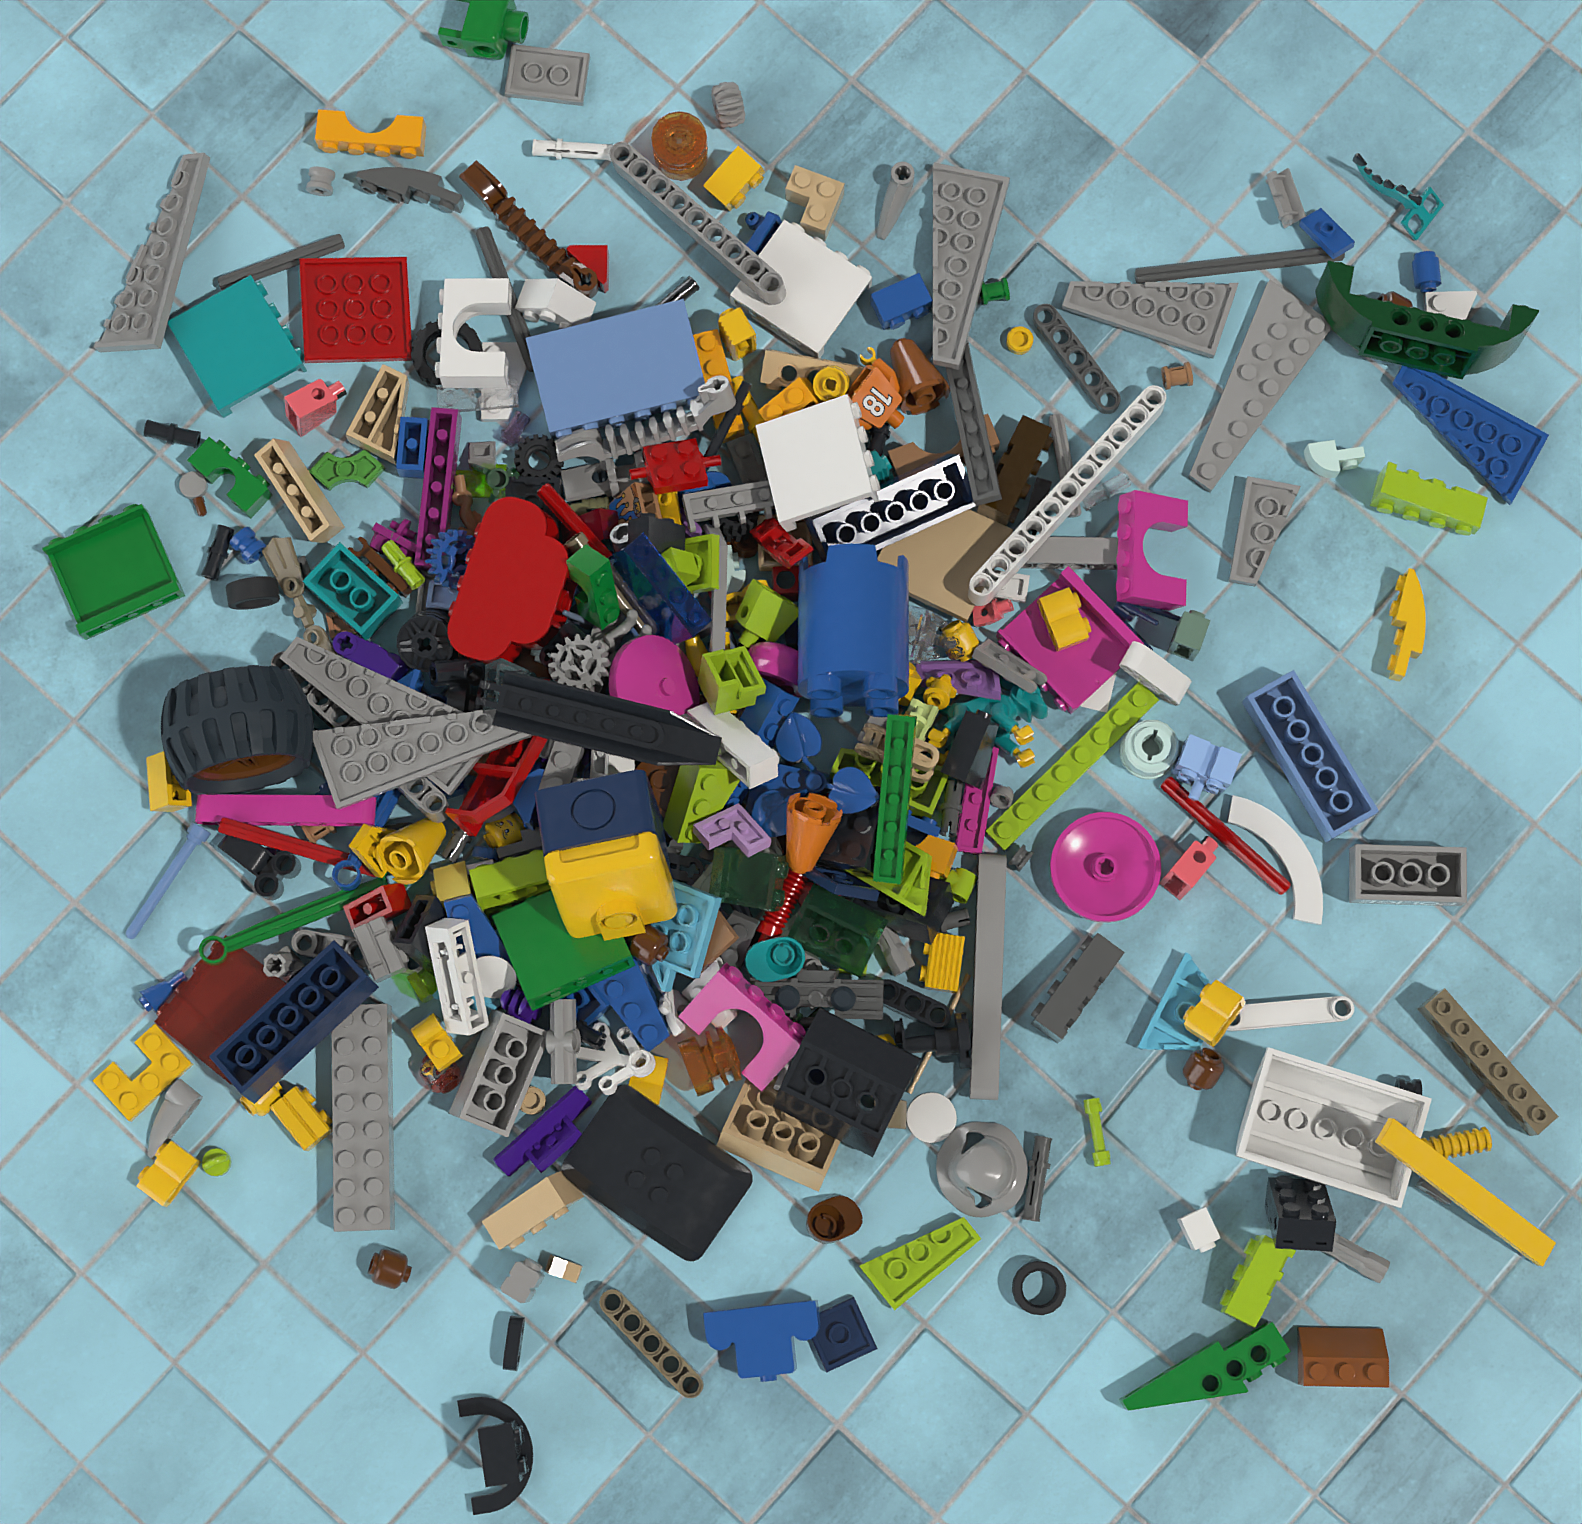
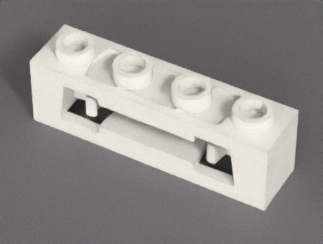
M444 918L426 926L425 930L446 1032L470 1036L488 1027L489 1021L469 921ZM462 935L466 951L459 955V950L457 949H463V944H457L456 937ZM475 996L477 1010L469 1008L474 1003V999L468 997Z

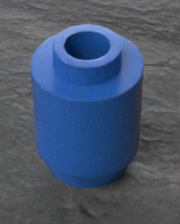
M1434 251L1416 253L1412 261L1414 287L1420 289L1422 293L1433 292L1437 289L1436 287L1441 285L1439 258L1436 257Z

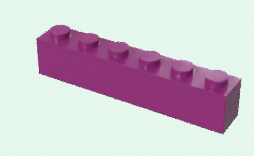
M431 407L414 562L419 572L428 571L432 567L431 564L425 563L426 559L431 558V554L427 553L426 549H433L434 547L431 539H439L438 533L447 532L451 526L452 495L455 489L454 476H456L462 423V417L458 409Z

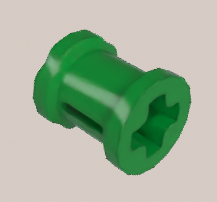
M1006 277L1001 278V281L984 283L983 281L980 291L983 306L991 301L1010 300Z

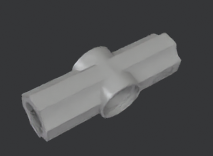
M559 999L550 1003V1030H548L546 1035V1049L551 1054V1084H577L576 1054L580 1051L581 1036L579 1030L576 1029V999Z

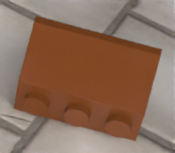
M1297 1327L1298 1385L1389 1388V1356L1383 1329Z

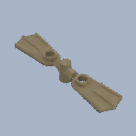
M291 537L272 538L269 544L262 550V553L284 594L294 598L295 607L293 614L296 618L301 619L306 629L303 639L337 654L325 630L320 626L314 625L313 618L317 613L316 607L312 604H307L302 595L305 590V584L302 582L304 579ZM291 581L295 583L293 591L289 587ZM312 633L316 634L317 639L315 642L311 640Z

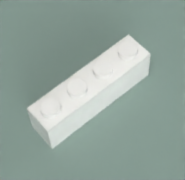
M708 702L687 711V719L722 737L717 759L747 787L751 789L778 777L779 757L777 752L767 746L758 735L750 731L730 711L714 715Z

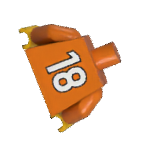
M867 347V351L872 354V357L865 359L860 354V361L866 367L849 387L846 394H848L853 403L857 402L862 413V417L858 419L860 427L863 426L865 430H869L872 427L880 429L887 422L896 429L904 420V416L896 410L902 402L896 373L881 358H876L875 350L872 347Z

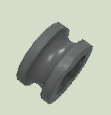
M1023 844L1008 864L1016 865L1017 871L1020 872L1034 852L1027 851L1026 846Z

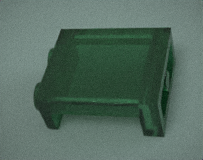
M717 846L714 850L709 893L722 898L721 903L765 909L768 912L780 911V907L783 906L785 900V891L782 890L783 882L787 878L789 871L786 855L760 851L747 857L740 848Z

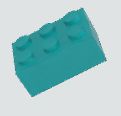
M340 542L302 581L317 598L364 640H368L403 604L400 596Z

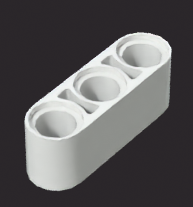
M1136 641L1131 643L1119 664L1120 668L1161 699L1175 706H1179L1192 683L1186 675L1150 648Z

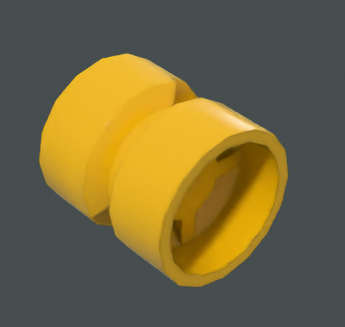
M837 365L823 367L813 380L815 394L825 402L845 395L850 386L848 373Z

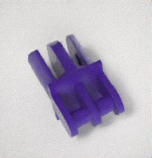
M508 989L501 995L500 1002L502 1008L506 1010L505 1014L530 1024L532 1019L537 1021L541 1017L542 1008L540 1007L532 1011L523 990Z

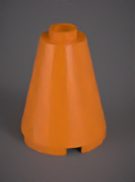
M796 793L789 797L787 803L786 863L793 872L804 874L814 868L840 823L843 814L842 809L840 811L837 810L838 804L835 801L814 793H809L808 798L800 797L801 793Z

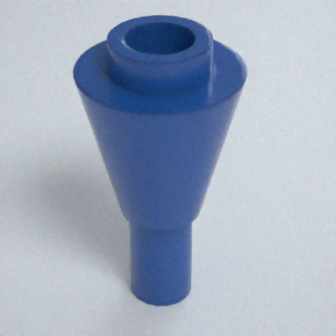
M180 971L168 981H163L139 991L142 997L138 1000L147 1012L153 1010L157 1013L172 995L174 989L188 979Z

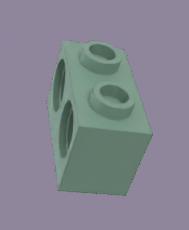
M1195 610L1184 611L1176 625L1167 653L1193 661L1201 649L1210 620L1206 619L1205 615Z

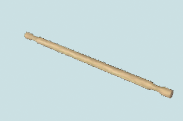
M969 974L965 975L964 981L949 1007L950 1015H952L965 989V985L971 977ZM926 1052L913 1078V1082L907 1090L909 1094H912L914 1091V1086L919 1081L933 1052Z

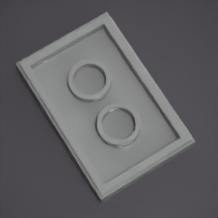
M512 44L505 97L583 106L590 53Z

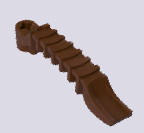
M476 160L459 175V178L477 195L487 210L496 216L497 221H501L506 226V230L508 232L511 231L516 236V240L518 242L521 241L526 246V249L532 252L537 257V260L547 267L549 272H552L558 279L590 299L597 294L598 280L596 273L574 257L569 258L564 248H558L556 240L554 238L550 240L546 235V231L544 229L540 230L536 226V221L534 219L530 220L526 216V210L523 207L519 209L516 206V199L513 196L508 198V193L504 186L481 163ZM581 281H584L585 283H588L590 281L591 285L588 286L584 284L583 286H581Z

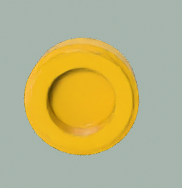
M1015 327L1009 331L1006 345L1012 353L1023 355L1032 348L1033 335L1025 327Z

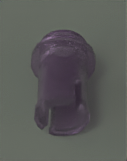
M520 411L515 412L506 429H502L500 432L501 441L511 447L519 444L520 435L531 421L524 413L520 416Z

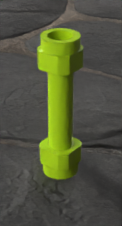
M1100 1098L1083 1100L1085 1114L1089 1116L1095 1153H1092L1094 1167L1110 1165L1109 1150L1106 1151L1099 1114V1112H1102Z

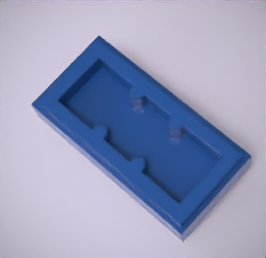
M1322 208L1300 220L1299 226L1332 259L1337 258L1354 247L1355 241Z

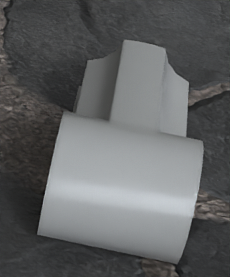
M285 946L277 953H270L263 959V971L268 977H283L287 983L305 967L304 963L289 946Z

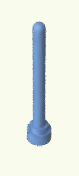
M194 822L191 823L187 829V832H189L186 836L188 838L127 929V938L134 939L195 847L207 841L211 835L209 831Z

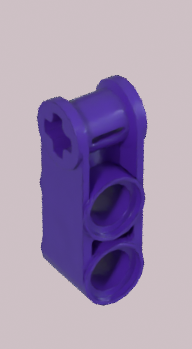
M340 632L334 637L333 648L339 656L396 682L406 676L410 668L399 655L388 652L381 646L364 640L350 632ZM350 641L352 648L343 650L341 644H347Z

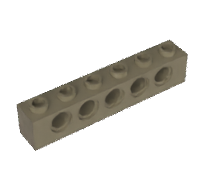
M1445 988L1437 991L1418 1008L1419 1012L1529 1136L1539 1135L1559 1117Z

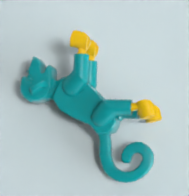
M1015 684L1008 696L1001 694V700L978 697L965 703H953L952 706L948 705L945 709L939 710L940 714L947 717V723L943 725L944 730L939 731L933 728L928 734L930 744L937 748H943L948 736L954 735L955 739L966 710L974 714L977 709L992 715L991 721L999 724L994 744L1009 756H1015L1018 765L1021 768H1025L1035 763L1033 759L1035 755L1030 748L1020 751L1018 744L1025 745L1033 741L1032 735L1034 732L1029 725L1019 729V724L1015 719L1019 716L1028 723H1031L1032 715L1037 719H1044L1048 716V707L1041 697L1038 686L1033 693H1028ZM923 694L913 696V698L925 703ZM902 705L901 708L904 710L902 715H904L908 707ZM1014 733L1018 744L1010 739V734ZM952 743L945 748V754L939 752V760L936 765H944Z

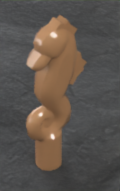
M456 475L454 476L456 491L452 495V502L456 506H461L459 516L466 529L459 527L458 530L467 531V535L474 536L476 526L481 522L482 516L475 510L471 511L473 497L466 490L465 476Z

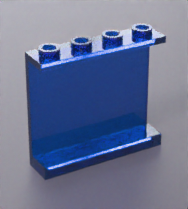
M644 533L640 534L625 548L615 553L610 550L612 554L606 558L610 561L614 584L631 607L637 611L643 623L651 626L652 635L664 637L676 645L694 637L712 621Z

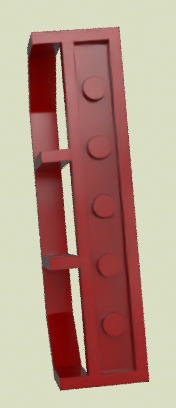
M534 735L492 751L485 763H476L473 769L478 773V776L460 808H447L445 813L467 835L476 837L485 820L513 803L548 739Z

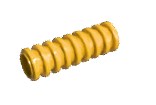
M1481 1127L1480 1130L1474 1128L1472 1132L1464 1130L1463 1134L1460 1131L1455 1132L1454 1135L1447 1133L1446 1137L1443 1135H1438L1437 1138L1431 1136L1429 1140L1421 1138V1140L1446 1159H1448V1156L1455 1158L1457 1154L1460 1156H1465L1466 1153L1472 1155L1474 1151L1482 1153L1483 1149L1488 1152L1492 1148L1491 1135L1486 1127Z

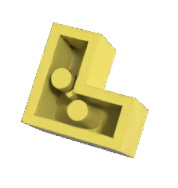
M465 861L433 869L434 881H430L433 896L440 900L445 913L444 900L472 894L474 897L471 878L467 873Z

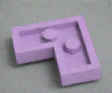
M739 803L693 825V833L708 850L732 839L747 857H750L771 845V838Z

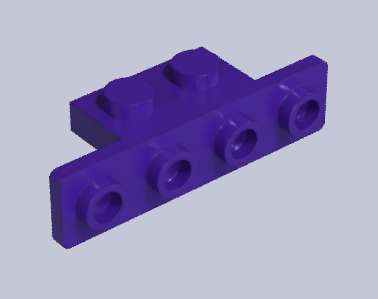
M575 1085L497 1154L493 1161L507 1176L514 1174L529 1159L542 1173L578 1141L582 1133L572 1121L589 1107L592 1101Z

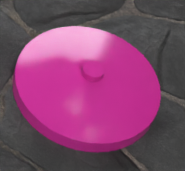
M657 635L641 636L625 643L616 653L609 673L610 696L670 710L686 719L687 711L699 706V686L695 671L684 652L670 640Z
M1097 812L1075 820L1061 833L1052 850L1050 876L1058 897L1072 912L1094 922H1117L1135 915L1152 899L1160 881L1161 859L1152 836L1137 821L1118 813Z

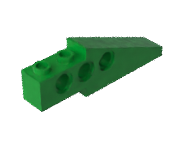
M1267 1321L1225 1348H1222L1219 1341L1214 1340L1119 1400L1124 1409L1129 1411L1247 1393L1248 1389L1243 1382L1247 1379L1249 1383L1263 1375L1261 1371L1268 1365H1271L1272 1368L1280 1365L1287 1360L1285 1355L1291 1351L1274 1323ZM1259 1345L1263 1349L1264 1355L1261 1360L1256 1362L1251 1358L1250 1352L1254 1346ZM1232 1360H1236L1240 1366V1370L1235 1376H1230L1226 1370L1227 1364ZM1207 1375H1212L1216 1380L1215 1387L1210 1391H1206L1202 1385V1381Z

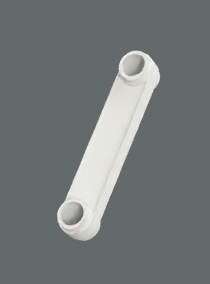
M1345 996L1245 1004L1237 1016L1236 1025L1229 1026L1226 1031L1342 1022L1352 1017L1354 1005ZM1337 1002H1342L1346 1005L1347 1013L1345 1016H1340L1336 1013L1335 1004Z

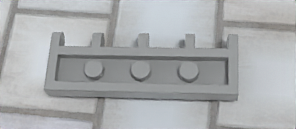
M769 480L683 494L682 496L689 532H696L695 522L711 520L713 528H719V518L738 515L739 523L743 524L746 523L745 514L764 511L765 518L772 519L771 509H775Z

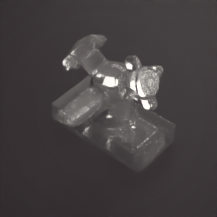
M909 605L910 663L920 664V661L939 659L940 654L936 653L938 647H933V645L949 649L956 647L957 642L955 639L936 633L937 630L941 631L943 627L948 625L942 617L934 614L931 610Z

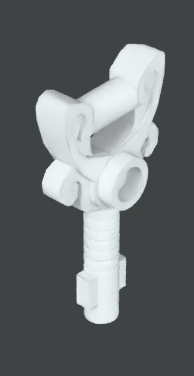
M641 962L645 973L650 975L662 994L659 1000V1010L663 1015H666L668 1026L676 1037L685 1030L686 1023L678 1017L677 1011L683 1012L690 1004V1001L677 990L672 989L671 992L662 991L652 966Z

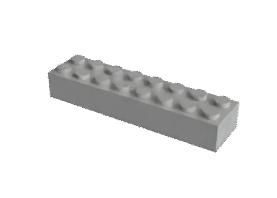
M364 1004L356 1008L331 1032L334 1232L395 1230L392 1006L388 1004Z

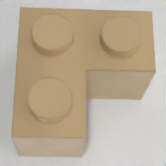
M795 165L785 188L786 200L806 207L800 221V226L805 230L804 233L826 241L844 196L845 183Z

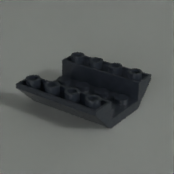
M820 1008L788 1069L773 1107L873 1157L921 1058ZM813 1069L821 1070L825 1076L824 1081L821 1083L814 1082L810 1077V1071ZM871 1095L875 1099V1106L873 1108H865L861 1104V1096Z

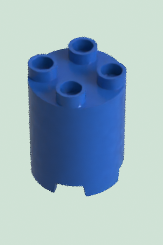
M870 544L828 546L826 562L811 567L808 566V557H804L799 561L798 692L810 700V714L820 718H834L843 714V707H865V713L872 717H887L889 713L898 714L899 699L904 697L909 691V562L904 555L898 556L897 567L879 562L876 547Z

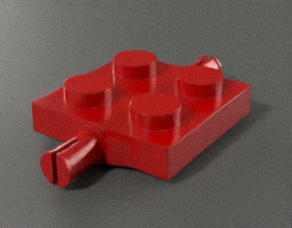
M696 438L644 446L645 467L629 469L630 480L647 478L652 484L655 495L707 487L708 477L706 468L721 466L720 454L704 457L699 451Z

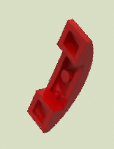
M773 517L772 519H766L750 531V534L760 546L786 568H791L814 550L802 538L797 540L787 533Z

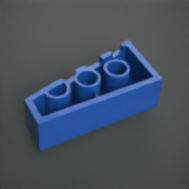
M629 936L624 937L626 944ZM632 956L636 966L594 985L604 995L644 1049L650 1052L673 1033L668 1026L666 1016L659 1010V1001L652 989L649 978L641 966V962Z

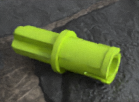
M393 540L383 544L381 549L395 566L394 572L399 573L412 590L420 587L426 579L412 563L413 559L406 557Z

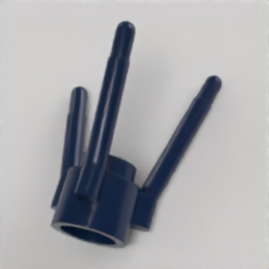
M1117 601L1112 611L1152 651L1153 648L1132 628L1127 620L1132 622L1138 616L1156 626L1159 624L1158 620L1141 612L1140 608L1175 621H1179L1181 618L1162 609Z

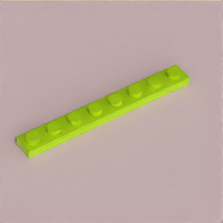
M1138 682L1011 805L985 833L1005 851L1132 728L1159 699L1147 687Z

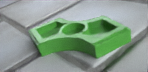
M364 449L357 455L348 458L336 457L326 452L309 472L330 491L335 486L345 482L359 483L368 488L386 468Z

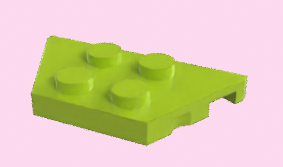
M906 841L903 880L901 884L873 881L872 875L845 870L915 912L925 916L932 856Z

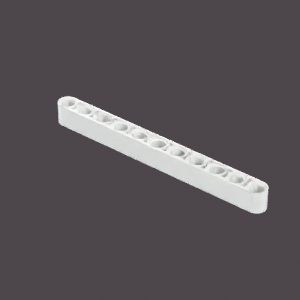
M1152 385L1144 389L973 575L969 583L968 598L974 605L984 606L997 595L1163 412L1166 402V393L1163 388ZM1147 400H1155L1159 404H1150ZM1131 418H1138V419H1140L1142 422H1140V423H1134V422H1132L1130 419H1131ZM1120 436L1125 441H1116L1113 437ZM1097 455H1104V456H1106L1108 459H1107V460H1100V459H1098L1096 456H1097ZM1086 473L1091 478L1083 479L1079 474ZM1070 492L1074 496L1071 498H1067L1063 496L1062 493ZM1053 511L1057 515L1051 517L1046 515L1044 512ZM1034 529L1040 534L1034 536L1030 535L1027 531ZM1013 548H1018L1022 551V553L1016 555L1011 553L1009 550ZM995 567H1000L1005 572L997 574L993 572L992 569ZM983 586L988 591L979 593L974 588Z

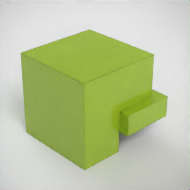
M745 646L702 654L698 684L714 715L755 705L756 697L765 694L766 685Z

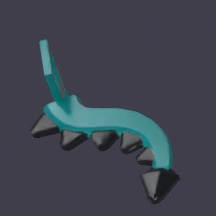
M1356 153L1352 161L1357 165L1364 179L1382 194L1398 200L1405 209H1410L1400 223L1412 239L1417 241L1444 206L1442 201L1431 187H1427L1420 196L1413 194L1402 184L1394 185L1389 179L1383 181L1380 175L1372 174L1373 171L1366 167L1367 162L1359 153ZM1429 194L1436 201V206L1431 213L1423 205ZM1414 214L1421 221V226L1415 233L1408 226V222Z

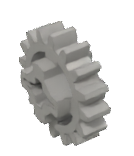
M576 634L575 641L572 642L566 637V645H556L559 650L558 654H550L551 658L555 661L548 664L550 670L553 671L551 674L554 682L558 681L557 683L581 689L588 688L594 692V684L603 685L600 679L601 676H609L607 669L604 668L611 665L609 659L605 658L609 655L605 648H602L599 640L593 642L590 635H587L582 640L580 635ZM576 658L580 660L583 672H581V670L578 668V662Z

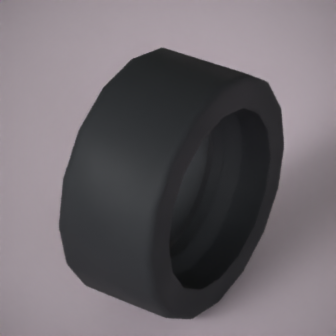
M258 576L239 579L228 583L225 587L228 607L231 609H257L273 605L280 600L278 582L274 577Z
M1034 1261L1025 1264L1017 1271L1012 1282V1293L1021 1309L1033 1315H1046L1054 1312L1061 1306L1066 1296L1067 1285L1063 1274L1057 1267L1048 1262ZM1036 1271L1049 1274L1056 1286L1052 1300L1043 1305H1034L1029 1302L1022 1290L1025 1278L1030 1273Z

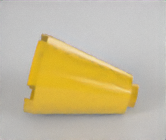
M426 817L385 835L375 849L376 860L384 873L388 871L394 876L392 880L397 883L408 885L418 881L424 875L446 836L444 824L442 822H432Z

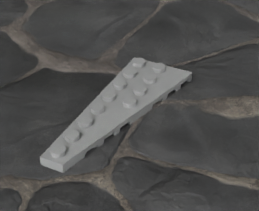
M935 162L933 164V364L959 370L1009 188L1010 178Z
M299 637L293 640L280 657L282 661L360 724H377L395 720L464 713ZM482 756L427 776V778L448 795H452Z

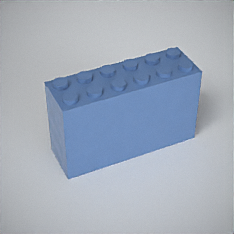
M684 299L526 338L552 439H559L570 435L573 431L582 428L584 430L597 429L599 431V428L611 424L612 428L616 429L625 424V421L635 419L636 422L648 421L651 415L661 413L663 416L664 412H669L672 415L677 413V407L687 406L688 410H690V401L699 396L698 387L705 384Z

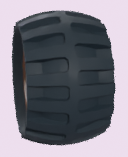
M259 665L229 667L214 672H206L189 680L186 679L168 691L161 714V740L169 767L184 790L188 789L191 793L207 795L235 794L259 790L267 786L283 783L292 777H297L302 774L304 769H308L310 766L314 747L313 716L302 687L289 670H283L277 666Z

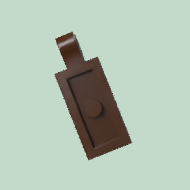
M359 537L358 540L363 544L362 550L354 551L352 547H349L348 550L358 559H367L369 563L366 566L377 576L382 574L388 580L386 584L397 594L400 592L406 598L413 590L404 578L395 573L394 569L369 546L363 537Z

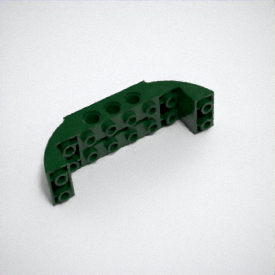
M1333 261L1327 262L1315 289L1318 306L1325 320L1339 337L1358 350V355L1462 380L1465 375L1490 370L1506 361L1517 350L1539 313L1537 309L1529 308L1525 305L1512 304L1500 328L1496 326L1474 323L1467 319L1461 320L1448 317L1442 313H1431L1416 307H1406L1390 301H1380L1364 295L1351 294L1350 289L1354 266Z

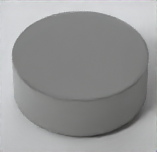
M192 471L182 476L179 488L185 497L193 500L206 494L208 483L202 474Z

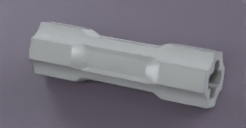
M858 909L879 944L894 977L913 968L915 963L906 947L902 944L897 932Z
M1336 1232L1333 1252L1321 1251L1349 1265L1360 1274L1377 1283L1382 1281L1390 1266L1388 1260L1363 1249L1336 1234Z

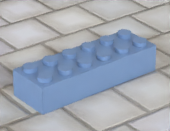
M1294 670L1246 696L1242 704L1326 843L1379 812Z

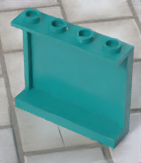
M251 275L168 321L170 329L223 418L233 413L230 409L232 406L300 368L303 372L307 371L303 364L304 354L299 346L294 349L290 340L294 339L286 324L281 327L277 320L281 315L275 304L271 303L268 305L264 298L268 295L261 281L255 283Z

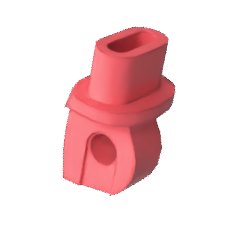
M994 598L991 603L984 606H975L973 609L974 626L990 625L1004 618L1005 613L1014 611L1011 600L998 601L997 598ZM984 610L988 611L986 616L982 615Z

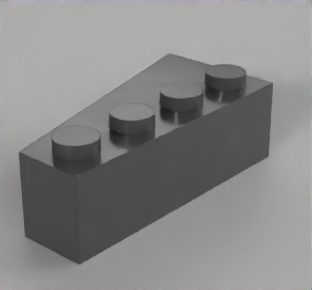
M1099 933L1094 938L1088 935L1079 948L1083 953L1077 960L1072 957L1063 969L1067 975L1061 982L1056 979L1047 991L1050 995L1045 1005L1039 1002L1031 1013V1016L1034 1017L1031 1025L1057 1044L1063 1040L1068 1033L1067 1030L1075 1023L1083 1008L1093 998L1099 989L1098 987L1105 981L1125 953Z

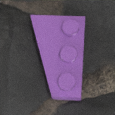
M960 660L916 661V671L922 679L918 687L929 688L926 686L928 677L937 678L941 677L942 674H947L951 677V684L959 694L1001 700L999 674L990 668L984 667L978 660H967L965 662Z

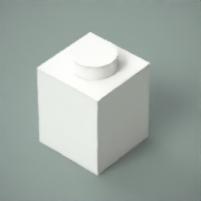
M1202 1207L1177 1219L1191 1250L1199 1249L1202 1253L1216 1246L1214 1241L1220 1239V1236L1206 1207Z

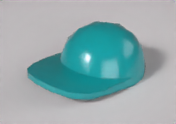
M779 936L763 940L754 944L748 950L745 957L746 967L756 980L762 982H773L789 978L803 968L805 951L800 942L790 936Z

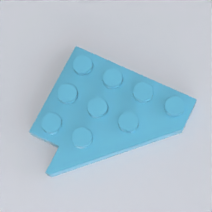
M674 879L672 880L677 903L676 915L670 920L650 924L668 936L667 947L670 948L669 954L663 962L657 961L651 965L659 986L664 992H671L676 972L691 978H700L722 900L718 896Z

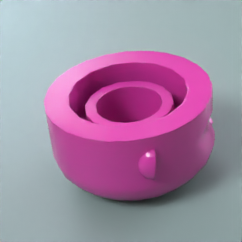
M767 641L758 642L748 649L762 678L780 686L798 698L802 697L798 692L797 650L780 643Z

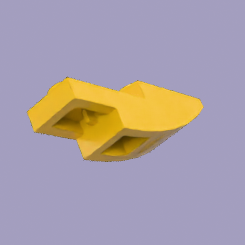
M1408 568L1403 575H1399L1395 590L1399 591L1397 601L1393 600L1389 611V616L1393 617L1391 625L1401 629H1397L1393 644L1397 645L1395 655L1391 654L1387 670L1391 671L1389 679L1399 682L1405 677L1409 658L1417 659L1422 654L1425 640L1426 617L1424 598L1416 572L1411 568Z

